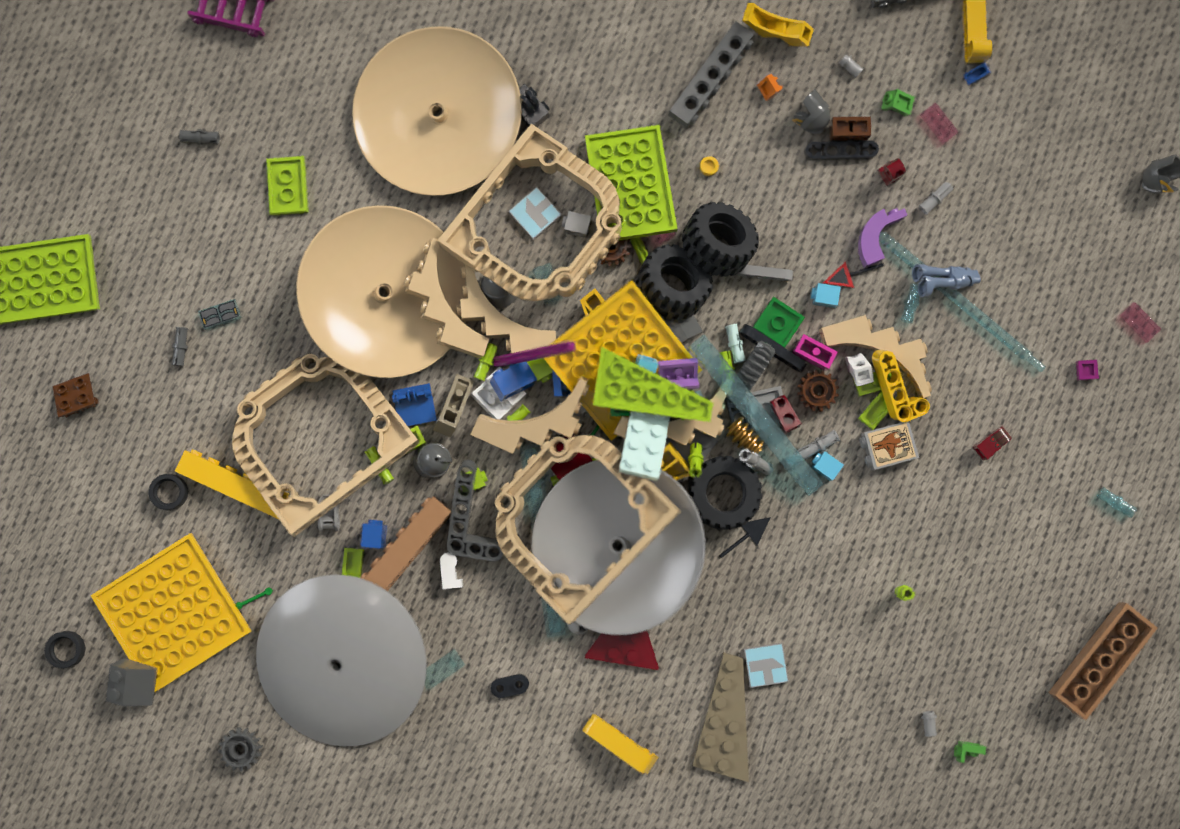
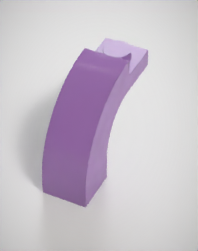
M896 208L887 212V214L882 209L865 224L858 241L859 257L864 268L876 264L885 258L879 245L880 232L884 227L903 220L907 216L905 208L902 210Z

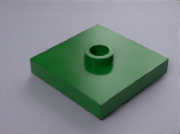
M773 296L753 328L785 348L805 317Z

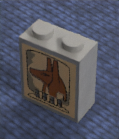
M909 421L861 433L862 437L859 438L862 449L865 448L866 465L871 470L919 458Z

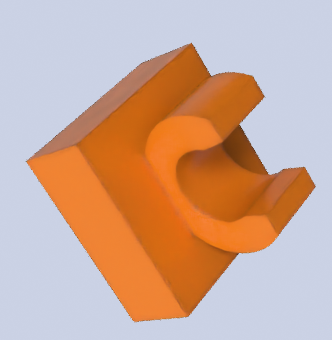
M772 74L767 75L757 84L766 101L772 99L783 88L782 85H778L776 81L778 78Z

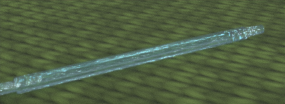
M880 232L879 242L908 266L913 268L915 264H924L887 232ZM944 287L936 288L1023 361H1028L1040 372L1046 368L1045 365L1032 355L1030 350L957 290Z

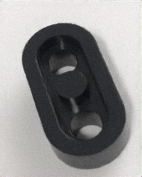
M523 674L497 678L491 684V692L497 698L522 694L527 691L529 680ZM517 681H522L523 686L521 688L516 686ZM498 685H502L504 687V690L502 692H499L497 690Z

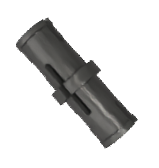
M197 129V131L180 130L179 133L180 142H193L198 145L203 143H220L219 132H206L202 129Z
M176 327L175 342L172 344L174 350L171 365L184 366L185 350L188 349V345H186L188 328Z

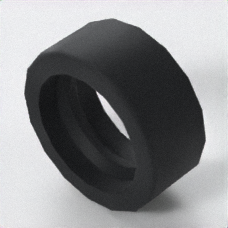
M162 474L153 479L149 486L148 494L150 501L157 508L175 510L181 507L187 500L188 487L181 477L173 474ZM165 481H173L179 487V497L173 503H164L158 497V487Z
M63 631L49 637L45 644L44 653L49 664L56 668L64 669L81 662L86 648L84 640L80 635L72 631ZM68 638L75 644L76 653L69 661H61L55 656L54 646L60 639Z

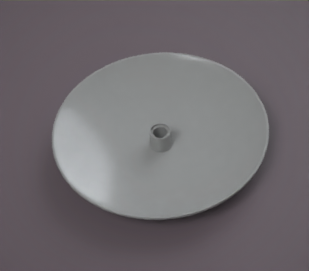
M599 460L592 461L571 471L551 489L541 504L533 527L532 554L552 574L564 573L568 576L570 583L589 584L594 588L608 573L606 569L612 563L617 564L621 560L619 556L627 548L631 550L645 535L640 530L639 510L629 504L630 491ZM661 469L658 480L650 481L681 512L574 621L576 624L605 634L624 635L642 632L672 617L681 609L693 593L700 579L705 558V536L702 521L694 502L686 490ZM642 494L636 496V503L641 505L644 502ZM617 540H620L623 543V549L621 551H618L615 548V543ZM556 578L555 586L561 588L562 581Z
M325 575L306 580L288 590L275 602L266 615L259 632L256 648L257 670L260 682L275 711L284 721L301 734L325 744L358 746L386 737L400 727L411 715L418 704L425 685L426 652L423 639L414 619L392 594L382 587L358 577ZM335 660L341 663V667L335 664Z

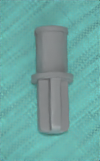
M945 182L935 192H931L930 197L919 205V209L927 215L937 204H941L942 200L953 190L951 184Z

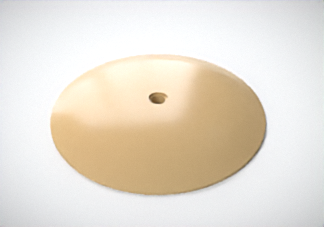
M437 26L416 29L386 44L364 69L357 84L353 100V126L362 153L370 165L384 179L401 189L416 194L431 196L454 194L476 186L487 179L514 146L522 115L520 89L506 59L483 38L471 32L453 27ZM436 110H442L440 116H434Z
M367 206L354 209L340 215L323 227L306 249L297 277V301L301 318L317 346L328 357L346 369L379 378H393L413 374L439 360L450 349L437 344L438 338H436V333L442 325L421 318L422 312H420L423 301L426 302L427 300L405 293L406 287L404 282L407 275L410 276L414 271L419 273L417 268L420 260H424L425 253H423L426 242L429 243L432 238L438 240L444 232L425 217L393 206ZM439 245L437 253L439 285L445 300L457 316L456 305H460V299H467V297H463L462 286H466L465 278L462 279L461 267H464V263L443 250ZM380 288H384L387 291V297L380 296Z

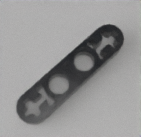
M871 140L810 142L806 146L804 153L809 160L872 159L879 152V146L875 141ZM859 145H862L861 149H867L868 145H870L874 151L869 154V151H862V155H859ZM822 146H824V156L821 155L822 152H816L814 156L812 155V152L808 151L812 147H814L815 150H821ZM829 146L836 147L837 154L829 155L827 148ZM847 146H854L856 153L854 155L847 154Z
M744 324L739 331L740 335L755 345L760 341L770 344L775 349L773 357L793 370L802 373L807 363L750 325Z

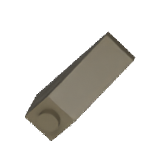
M456 374L433 431L451 438L473 386V380Z

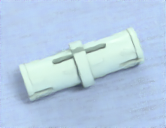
M737 324L725 326L729 340L728 347L731 348L734 364L746 361L742 347L743 340L740 339Z

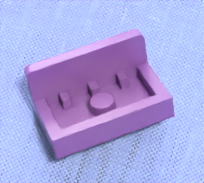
M697 358L658 361L659 376L687 390L699 388Z

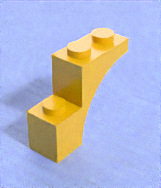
M755 3L747 4L742 19L744 23L761 37L781 38L789 46L808 47L814 31L805 21L788 19L772 14Z

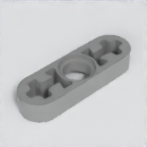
M747 265L737 275L789 282L792 281L793 271Z

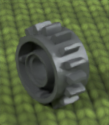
M238 727L236 732L232 729L229 731L230 736L225 734L223 736L225 741L219 743L222 749L218 753H221L223 756L220 760H225V766H232V770H236L239 767L240 771H243L245 766L250 769L252 763L256 764L258 762L256 757L262 755L259 749L263 745L258 743L261 738H256V732L250 733L249 728H245L242 731L241 727ZM238 744L244 746V754H240L237 751Z

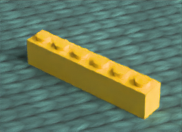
M192 449L191 452L184 451L175 472L279 519L246 473L242 476L236 473L237 469L229 465H226V468L220 466V461L212 457L205 459L201 457L203 453ZM285 491L283 499H288L289 493Z

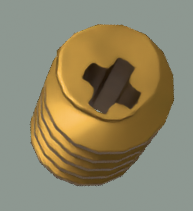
M738 418L726 429L729 430L727 437L734 436L732 443L739 441L738 449L744 447V449L758 454L763 449L764 441L757 442L759 435L752 436L754 429L746 430L749 424H741L744 418Z

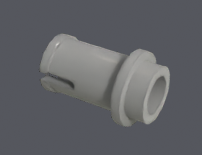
M846 54L839 64L841 68L844 67L856 78L863 68L851 59V55L848 56Z
M925 711L923 716H921V719L924 720L925 736L927 737L937 736L935 723L937 715H935L934 711Z

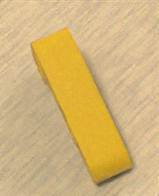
M963 0L965 63H986L992 54V41L987 40L986 0Z
M876 350L872 354V363L890 417L897 421L908 422L925 415L930 409V403L928 400L916 396L908 398L895 355L890 351ZM889 373H891L892 376L890 381L887 380V375ZM897 391V397L894 399L893 393ZM919 402L920 407L916 410V404ZM903 409V414L899 417V411Z
M594 713L582 729L587 735L643 774H648L659 758L656 754L650 753V750L641 747Z

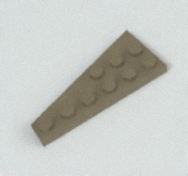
M724 652L692 766L749 782L743 658Z

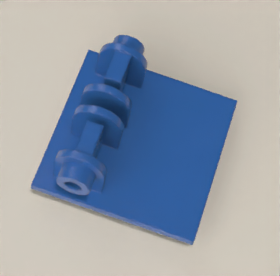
M430 383L392 390L393 403H395L396 412L407 426L437 421Z

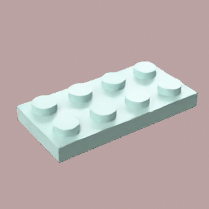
M636 411L630 412L619 472L650 480H658L670 416Z

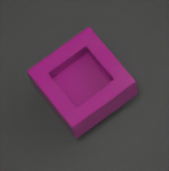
M1097 360L1076 361L1077 380L1099 379Z

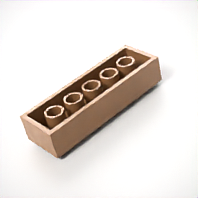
M428 497L421 505L423 509L419 513L415 512L408 520L410 522L408 527L401 528L396 534L398 539L395 542H390L383 550L385 554L382 558L377 557L370 565L372 567L371 571L364 573L360 578L388 591L450 518L452 510L437 497Z
M1119 602L1048 693L1077 717L1087 720L1158 628L1129 604Z

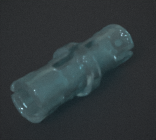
M910 284L907 299L904 301L905 307L901 321L906 323H913L916 309L920 304L918 284Z
M1105 487L1099 491L1101 494L1098 493L1097 498L1111 505L1113 510L1117 509L1129 518L1135 515L1133 511L1136 512L1137 508L1124 501L1122 496H1116Z

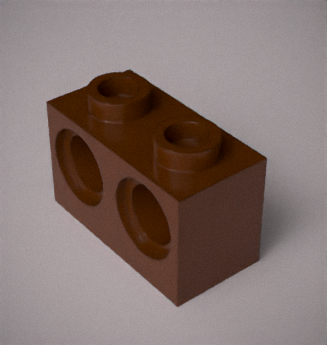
M832 117L829 122L830 141H863L871 137V117Z

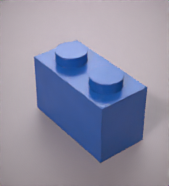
M522 362L511 364L504 371L500 369L494 372L490 384L502 402L534 386L537 378L528 363Z
M368 520V523H363L361 547L385 548L387 525H383V521Z

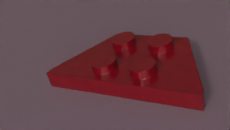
M647 630L624 635L601 633L585 654L587 659L659 670Z

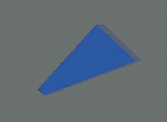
M984 62L963 76L968 85L992 73Z

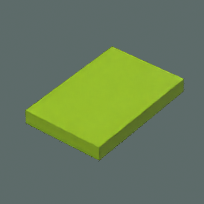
M295 156L266 159L270 215L309 213L305 157Z

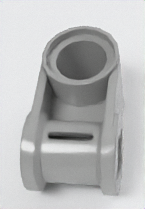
M332 494L323 495L319 499V503ZM339 504L318 519L319 531H323V529L339 531Z

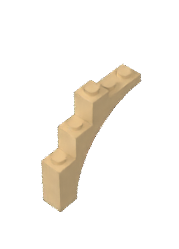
M432 238L424 246L423 253H425L424 260L419 262L417 268L419 273L414 271L410 276L407 275L405 279V293L427 300L426 302L423 301L421 305V318L442 325L436 333V338H438L437 344L480 359L484 357L489 338L465 325L445 300L437 274L439 243L437 239Z
M465 264L464 267H461L462 279L465 278L466 286H462L463 297H467V299H460V305H456L457 317L461 316L462 322L484 320V322H481L482 334H485V337L489 339L508 337L509 339L505 340L506 351H510V353L547 346L556 340V331L528 328L511 321L501 314L482 292L474 270Z
M866 315L826 326L819 330L823 344L828 347L858 346L873 351L886 350L892 352L895 355L898 367L914 385L918 397L927 398L931 396V385L929 381H926L924 375L926 374L924 364L920 363V360L926 358V353H928L927 346L924 342L922 343L921 339L899 345L900 337L898 332L894 331V327L871 333L872 324L870 319L866 318Z
M581 376L574 390L561 404L538 417L508 421L481 414L477 418L471 435L512 454L516 449L520 450L524 441L521 437L542 446L545 441L550 440L553 433L550 429L571 438L573 433L578 434L582 425L579 423L581 417L574 413L578 414L582 405L579 402L582 395L586 396L590 386L587 385L589 379Z
M723 379L716 393L709 399V401L713 402L711 422L692 419L671 421L668 424L666 437L686 446L687 443L691 444L695 436L694 429L712 438H716L717 435L720 436L724 429V425H722L724 420L718 418L717 415H721L725 408L723 402L726 397H730L734 388L731 386L733 382ZM621 417L614 432L615 435L623 439L626 437L628 417Z

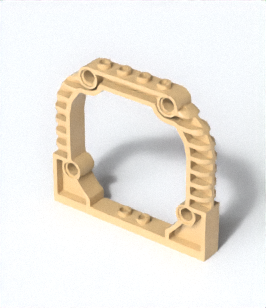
M530 124L441 235L438 243L443 250L475 272H480L508 293L522 300L539 301L552 299L558 295L570 297L577 289L580 290L583 287L586 277L594 273L597 268L596 264L600 259L603 260L607 256L610 246L612 244L615 245L620 238L622 225L619 217L618 193L612 182L603 173L570 153L566 146L533 124ZM549 159L554 160L552 163L545 162ZM515 165L521 168L540 166L547 174L559 171L590 191L600 201L602 210L596 218V233L569 267L556 269L548 279H530L519 274L490 254L487 240L483 237H477L476 225L473 218L485 203L490 202L495 190L502 187L504 179ZM609 223L616 224V226L613 228H610L607 225ZM477 247H484L480 252L475 251ZM564 282L570 283L566 288L561 287V284Z
M307 354L302 358H296L291 363V366L287 369H281L276 373V377L263 382L258 390L252 391L244 397V400L237 407L240 417L236 421L232 437L233 452L237 462L293 537L297 536L420 444L369 376L346 369L330 357L319 359L314 354ZM316 362V366L314 368H307L309 363ZM332 375L346 381L374 415L371 419V427L379 435L377 452L381 458L364 471L359 470L352 476V480L348 483H341L336 488V492L318 504L314 498L298 496L297 491L291 485H280L259 458L253 446V430L264 421L268 407L302 382H318L326 376ZM252 407V413L245 415V410ZM380 421H385L386 426L378 429L377 424ZM285 491H291V496L288 499H283Z
M590 435L576 436L570 439L555 437L550 442L546 441L540 447L541 451L528 459V465L524 469H519L514 474L512 482H507L500 489L501 493L495 500L496 508L499 510L496 517V538L501 551L568 624L573 623L681 512L649 479L619 472L622 453L607 440ZM559 442L564 444L562 452H558L556 448ZM578 453L590 454L599 460L630 491L629 504L639 510L640 530L645 534L631 550L627 548L619 556L621 560L617 564L612 563L606 569L608 573L594 588L589 584L570 583L568 576L564 573L552 574L524 546L517 535L515 518L524 508L523 496L556 462H569ZM638 494L644 496V502L641 505L637 504L635 500ZM505 498H509L511 502L508 508L503 504ZM556 578L561 579V588L555 586Z

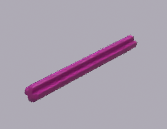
M566 341L496 356L493 358V365L495 367H502L574 352L575 343L573 341Z

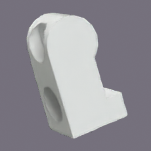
M862 353L853 357H846L848 371L853 376L856 386L874 382L871 364Z
M449 552L443 554L440 558L443 589L463 587V579H457L456 566L458 558Z

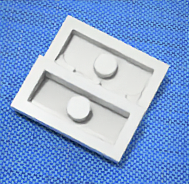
M491 374L486 378L485 382L472 392L471 396L492 418L502 419L526 393L522 391L501 402L490 384L493 377Z

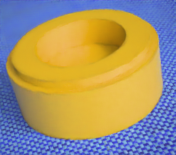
M711 156L703 158L700 163L701 173L705 176H713L717 173L719 168L718 161Z

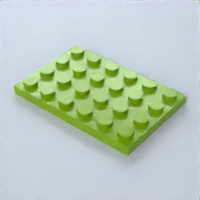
M660 125L586 135L585 142L589 165L603 173L612 182L618 193L619 217L622 225L619 240L677 232ZM594 196L598 216L602 206L600 201ZM609 223L607 226L613 228L616 224Z
M84 234L0 247V324L100 310L91 235Z

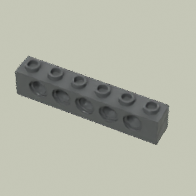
M735 21L669 110L668 116L686 129L690 124L693 126L699 118L697 115L701 109L704 111L709 105L710 101L708 99L712 94L715 96L720 90L721 86L719 84L721 81H726L732 73L730 69L733 65L737 66L743 58L741 54L744 50L748 51L753 45L754 33ZM730 44H738L739 49H732ZM725 58L729 63L721 64L719 59ZM715 73L718 78L710 79L708 74ZM704 88L706 93L699 94L697 89ZM691 102L695 105V108L688 109L686 104Z

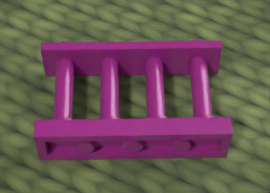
M208 0L199 1L197 12L188 10L187 13L196 24L203 25L208 23L246 32L247 35L258 38V36H265V32L262 27H259L265 2L268 0L257 1L251 25L241 23L246 0H238L233 21L223 18L227 0H219L215 16L204 14Z

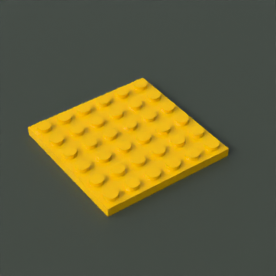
M631 280L549 344L573 341L575 343L574 352L546 357L544 360L571 392L576 387L581 376L589 379L587 385L590 386L586 396H581L579 402L582 403L585 410L612 441L617 437L614 432L622 416L611 417L610 408L593 405L601 347L635 363L638 354L655 358L657 361L690 359L693 357ZM698 365V373H700L702 369Z
M189 533L91 595L130 660L157 668L154 693L252 632L192 533Z

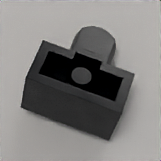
M524 84L519 88L522 103L521 119L528 127L530 124L538 127L549 118L550 109L544 101L540 102L538 100V95L532 87L528 88Z

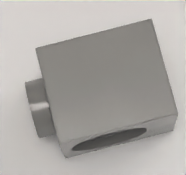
M569 211L568 216H564L562 221V227H565L564 232L587 238L591 216Z

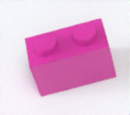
M803 334L792 353L827 371L838 352Z

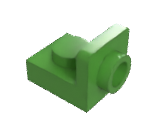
M899 89L887 91L883 97L882 109H892L904 116H908L911 114L915 97Z
M958 741V745H955L954 757H956V761L964 763L966 752L969 756L979 757V754L985 755L986 746Z

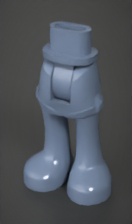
M915 264L912 268V279L914 282H919L918 294L922 298L930 296L934 288L944 287L957 290L967 286L971 287L981 282L978 271L971 270L968 267L949 266L948 268H938L925 264Z

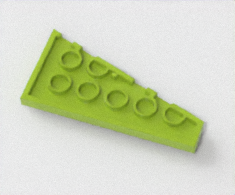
M601 347L594 406L711 422L713 402Z

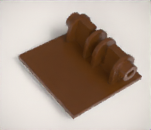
M89 373L52 386L58 418H67L75 413H80V410L84 412L85 408H95L99 404L97 397L93 396Z

